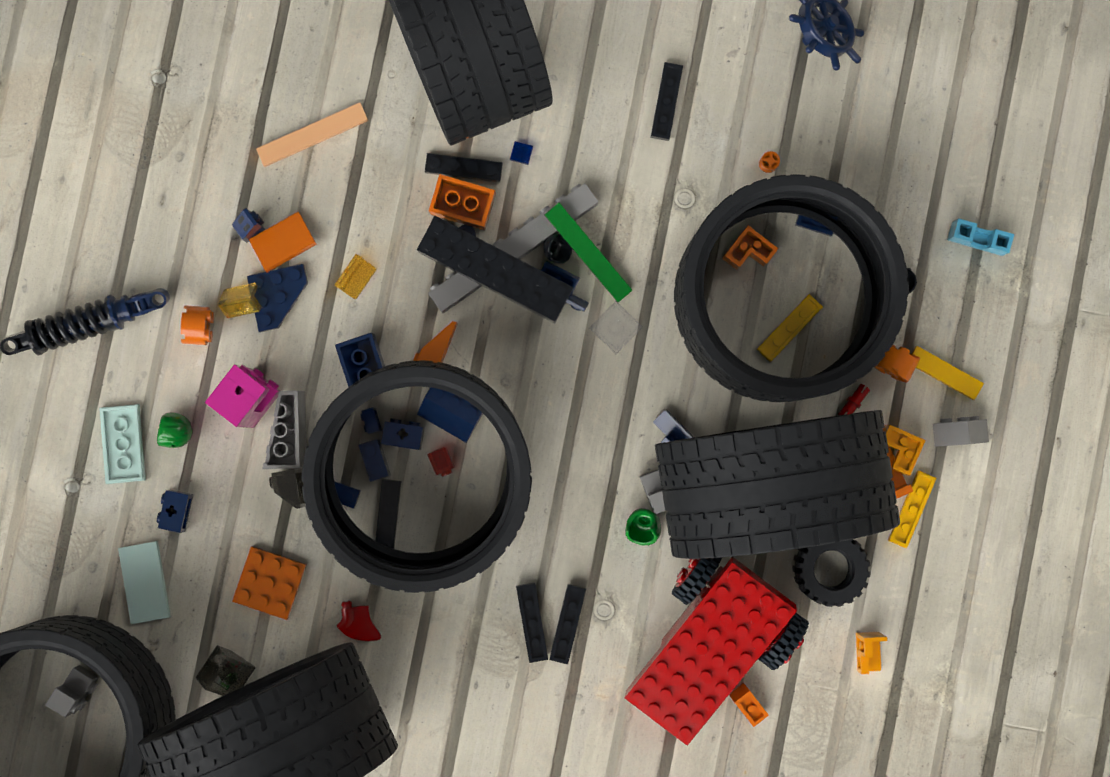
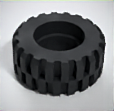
M854 539L799 548L798 554L794 555L795 565L792 566V570L795 572L794 579L799 585L798 588L808 598L820 605L841 607L844 606V603L850 604L854 602L855 597L859 598L863 594L861 592L863 587L867 588L868 586L866 580L871 575V572L868 571V567L871 566L870 560H867V553L861 548V544ZM826 551L840 552L845 556L848 563V572L845 579L834 587L822 585L814 574L816 560Z

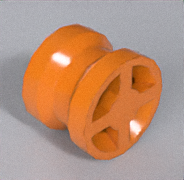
M773 151L764 153L759 161L760 169L766 173L774 172L780 164V157Z

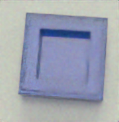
M515 141L510 161L529 165L533 146Z

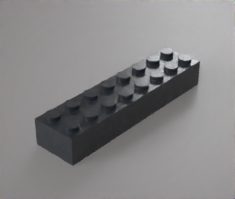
M437 216L433 217L417 248L418 253L554 324L573 290L572 286Z

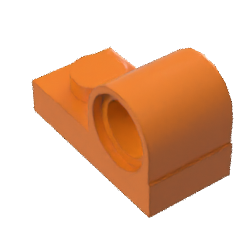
M744 683L729 694L753 727L769 716Z

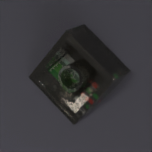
M302 469L271 473L272 477L269 478L271 489H274V493L296 509L306 506L302 492V486L304 485V482H302Z
M217 645L195 678L205 690L224 696L244 686L256 667L233 651Z

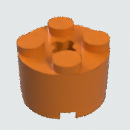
M185 305L184 309L187 311L182 312L181 334L185 335V339H181L182 344L207 345L208 342H212L213 331H210V323H214V312L209 307Z
M892 345L890 350L885 352V357L874 368L884 374L891 375L896 380L907 383L911 379L920 358L914 354H909L910 350L900 346L897 349L895 345Z

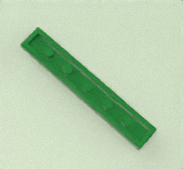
M559 202L544 214L616 302L619 303L632 291L630 286Z

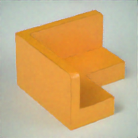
M885 425L888 446L898 450L891 468L901 472L903 475L910 476L926 440L895 426Z
M880 632L856 633L857 671L860 674H869V671H881L880 641H888L887 636Z

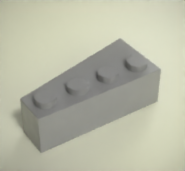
M279 391L274 412L275 418L270 430V441L266 449V460L263 463L262 469L302 468L306 451L305 391Z

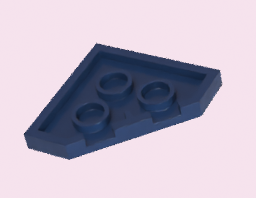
M304 264L247 276L258 331L265 332L278 329L281 326L282 321L308 284Z

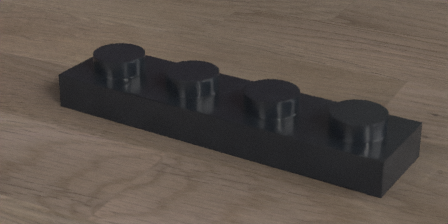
M664 62L650 138L670 140L683 65Z
M427 153L425 173L500 182L503 163Z
M382 479L375 541L395 549L402 481Z
M535 582L517 585L516 590L529 663L548 660Z
M567 584L549 658L551 661L567 665L569 663L586 588Z

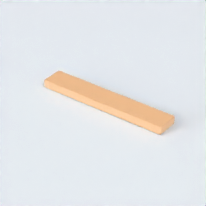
M357 103L258 147L256 150L263 166L266 167L367 122L368 118L361 103Z

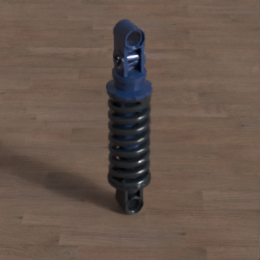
M162 288L143 292L130 298L127 295H123L121 298L116 299L110 294L105 297L104 304L98 299L95 300V307L91 303H86L85 310L81 306H76L75 313L71 309L65 310V316L61 312H56L55 319L51 315H47L45 323L41 318L27 320L24 323L25 331L6 337L1 341L0 349L6 355H13L32 349L39 356L47 352L48 349L55 350L58 346L64 347L68 343L73 344L78 340L83 341L88 336L92 338L96 337L98 333L106 334L108 330L124 329V322L134 321L135 316H141L164 307L169 302L170 295L167 290ZM155 294L162 295L164 298V302H157L155 300ZM8 341H12L15 344V349L9 347Z

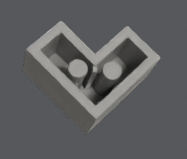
M979 416L957 418L958 422H952V418L940 419V423L933 424L935 447L989 442L987 419L979 420Z
M659 470L640 476L652 511L655 514L665 511L662 489L664 488L661 486Z
M81 665L74 667L63 685L55 688L45 705L63 717L75 714L78 710L81 711L87 703L86 697L88 694H92L98 685L96 681L99 677Z

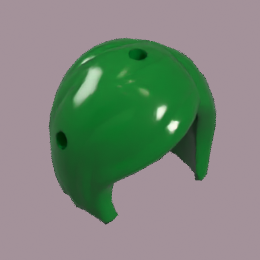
M170 412L163 414L157 434L158 446L179 448L186 445L191 440L193 434L189 419L179 413Z
M637 509L632 512L627 520L625 535L632 543L642 546L652 545L661 535V521L657 514L651 510Z

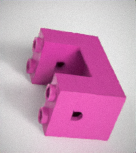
M234 364L204 403L235 427L254 428L277 399L280 391L278 389L279 385L271 379L269 381L264 379V374L257 368L251 369L243 364L241 366Z

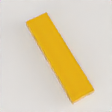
M808 294L756 350L769 362H772L823 306Z
M915 346L911 353L920 358L917 369L972 400L976 399L984 385L983 382L919 346Z
M917 470L911 484L913 492L907 494L899 512L900 525L892 529L888 541L907 549L937 479L936 477Z

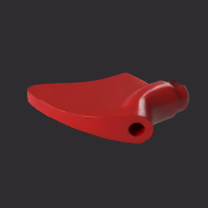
M350 600L341 603L342 619L336 626L343 634L360 641H377L381 639V633L371 620L369 605L352 606Z

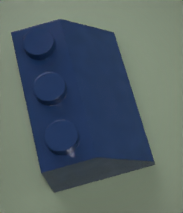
M373 333L335 344L348 387L365 375L385 367L375 334Z
M430 387L417 415L467 443L483 413L470 402L456 394Z

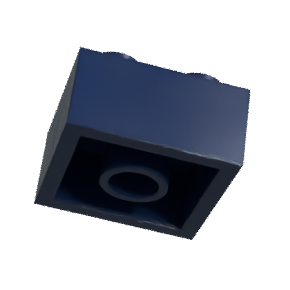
M372 407L362 410L360 417L365 423L363 426L365 432L373 434L382 431L376 408Z

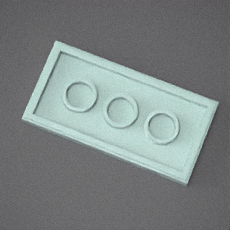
M140 404L99 408L105 483L145 481Z
M158 541L118 548L130 623L136 624L171 617Z

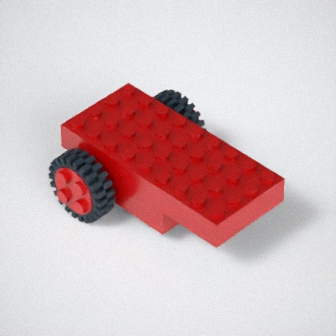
M733 556L724 568L722 566L718 568L722 559L720 557L689 559L688 562L690 563L687 568L683 567L677 575V583L671 594L685 605L689 603L690 605L663 637L661 647L627 688L624 697L687 746L757 660L761 661L771 670L778 669L779 666L786 664L792 657L795 648L798 649L803 644V636L809 627V621L797 613V607L794 602Z

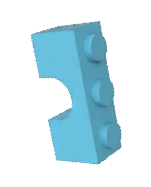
M958 218L952 222L947 240L1003 256L1010 253L1014 234L998 229H981L977 227V223Z

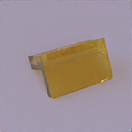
M355 254L334 286L353 299H357L377 269Z
M251 283L228 288L223 291L217 305L226 318L260 312L262 306L254 296L258 285Z

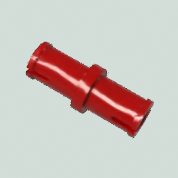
M860 384L854 394L847 398L848 402L838 415H844L846 412L847 414H852L857 408L859 409L862 406L861 402L870 392V389L866 387L861 393L865 385Z

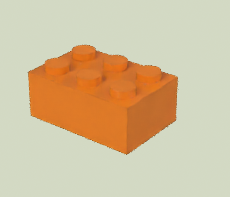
M439 174L429 213L440 218L486 230L496 192L493 189Z

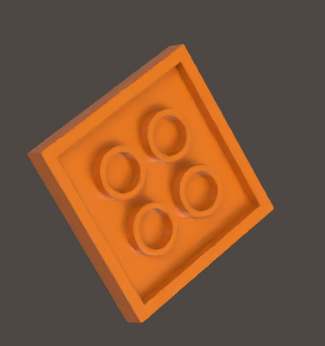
M251 546L232 602L288 620L307 564Z

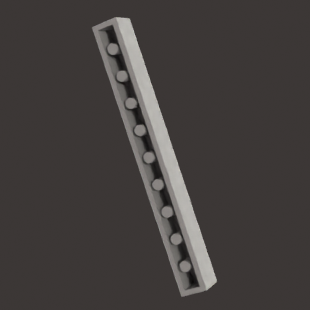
M580 184L576 185L570 190L572 193L566 197L562 195L555 200V203L559 202L574 221L598 205V200L586 184L582 186ZM546 206L539 212V216L535 219L530 217L524 222L525 226L520 229H513L508 233L509 237L505 240H502V238L497 240L493 246L518 259H522L542 245L549 236L559 233L544 216L552 207ZM452 272L446 276L447 280L442 284L438 282L433 285L428 294L443 314L482 286L456 272Z

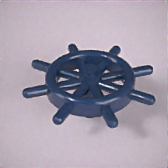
M799 0L802 5L798 15L791 14L789 20L799 23L804 35L802 41L807 46L805 48L806 53L810 54L815 49L820 54L829 57L832 68L835 71L840 69L838 57L845 53L856 64L860 63L861 57L852 46L855 42V36H864V31L854 27L853 21L845 9L848 5V0H841L840 3L837 0Z

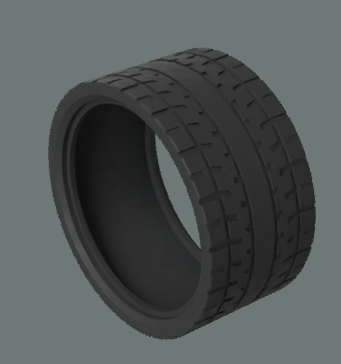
M389 0L429 101L450 146L466 140V137L472 138L487 132L489 128L494 129L509 123L511 119L516 120L533 113V110L539 111L552 105L553 97L548 72L524 0Z
M791 174L788 176H773L768 180L767 178L753 182L751 185L740 188L733 195L731 194L725 198L706 217L688 244L679 263L680 268L677 270L675 278V317L678 321L677 325L681 337H684V344L696 363L701 368L703 367L705 369L704 372L713 380L718 381L720 385L728 390H734V393L750 397L754 400L769 402H793L828 395L852 385L858 379L867 375L885 357V352H888L895 342L896 336L899 334L904 320L902 318L905 316L908 303V272L906 262L904 261V254L900 244L897 243L894 231L888 225L883 215L879 211L877 212L868 200L862 198L860 194L852 189L845 188L842 184L811 175L806 177V175ZM766 213H791L813 219L834 232L845 243L858 264L862 275L865 297L864 311L858 332L848 349L836 362L811 377H780L764 373L749 366L725 346L711 324L704 299V274L710 252L716 240L726 230L747 218ZM828 215L837 217V221Z
M424 360L405 361L399 364L387 365L365 375L342 392L328 406V409L324 411L312 431L308 441L309 446L306 447L304 455V466L302 467V482H304L302 486L303 499L306 504L305 508L308 518L312 520V527L317 537L320 538L326 550L333 554L334 559L344 568L346 567L351 573L361 579H366L367 582L373 585L382 586L389 590H404V592L409 593L439 591L441 588L448 589L476 577L477 573L481 574L494 561H497L506 551V547L511 545L517 535V531L522 526L525 518L524 513L527 512L532 486V477L530 475L532 473L531 462L525 439L513 413L498 393L483 380L473 374H469L466 370L446 363H434L433 361ZM404 387H432L448 391L467 400L489 419L505 447L507 460L506 482L495 511L488 521L471 537L455 546L440 551L427 553L405 552L387 547L373 540L350 519L341 504L335 487L333 475L334 452L340 432L348 418L358 407L373 397Z
M882 410L824 417L655 444L657 462L660 463L658 465L660 482L664 488L662 489L665 511H667L666 521L668 533L671 536L669 540L672 556L684 559H702L785 551L865 537L899 526L898 506L895 505L897 499L894 481L891 480L893 475L890 457L887 456L889 450L886 432L883 431L885 426Z
M78 615L49 617L0 633V669L19 651L27 649H44L64 653L78 659L93 669L112 690L122 711L125 723L126 751L119 777H151L146 767L147 761L143 760L137 744L151 733L176 720L174 699L171 696L172 691L168 679H166L159 662H156L154 655L135 636L129 635L130 633L110 622Z
M348 642L309 656L217 698L156 730L139 741L137 746L143 760L147 761L146 767L151 777H364L390 758L397 750L398 744L389 727L390 725L382 707L379 706L380 703L372 685L369 683L370 680L364 666L359 661L360 657L352 642Z

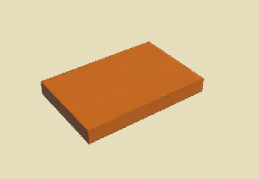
M299 212L249 239L266 272L275 269L317 245Z

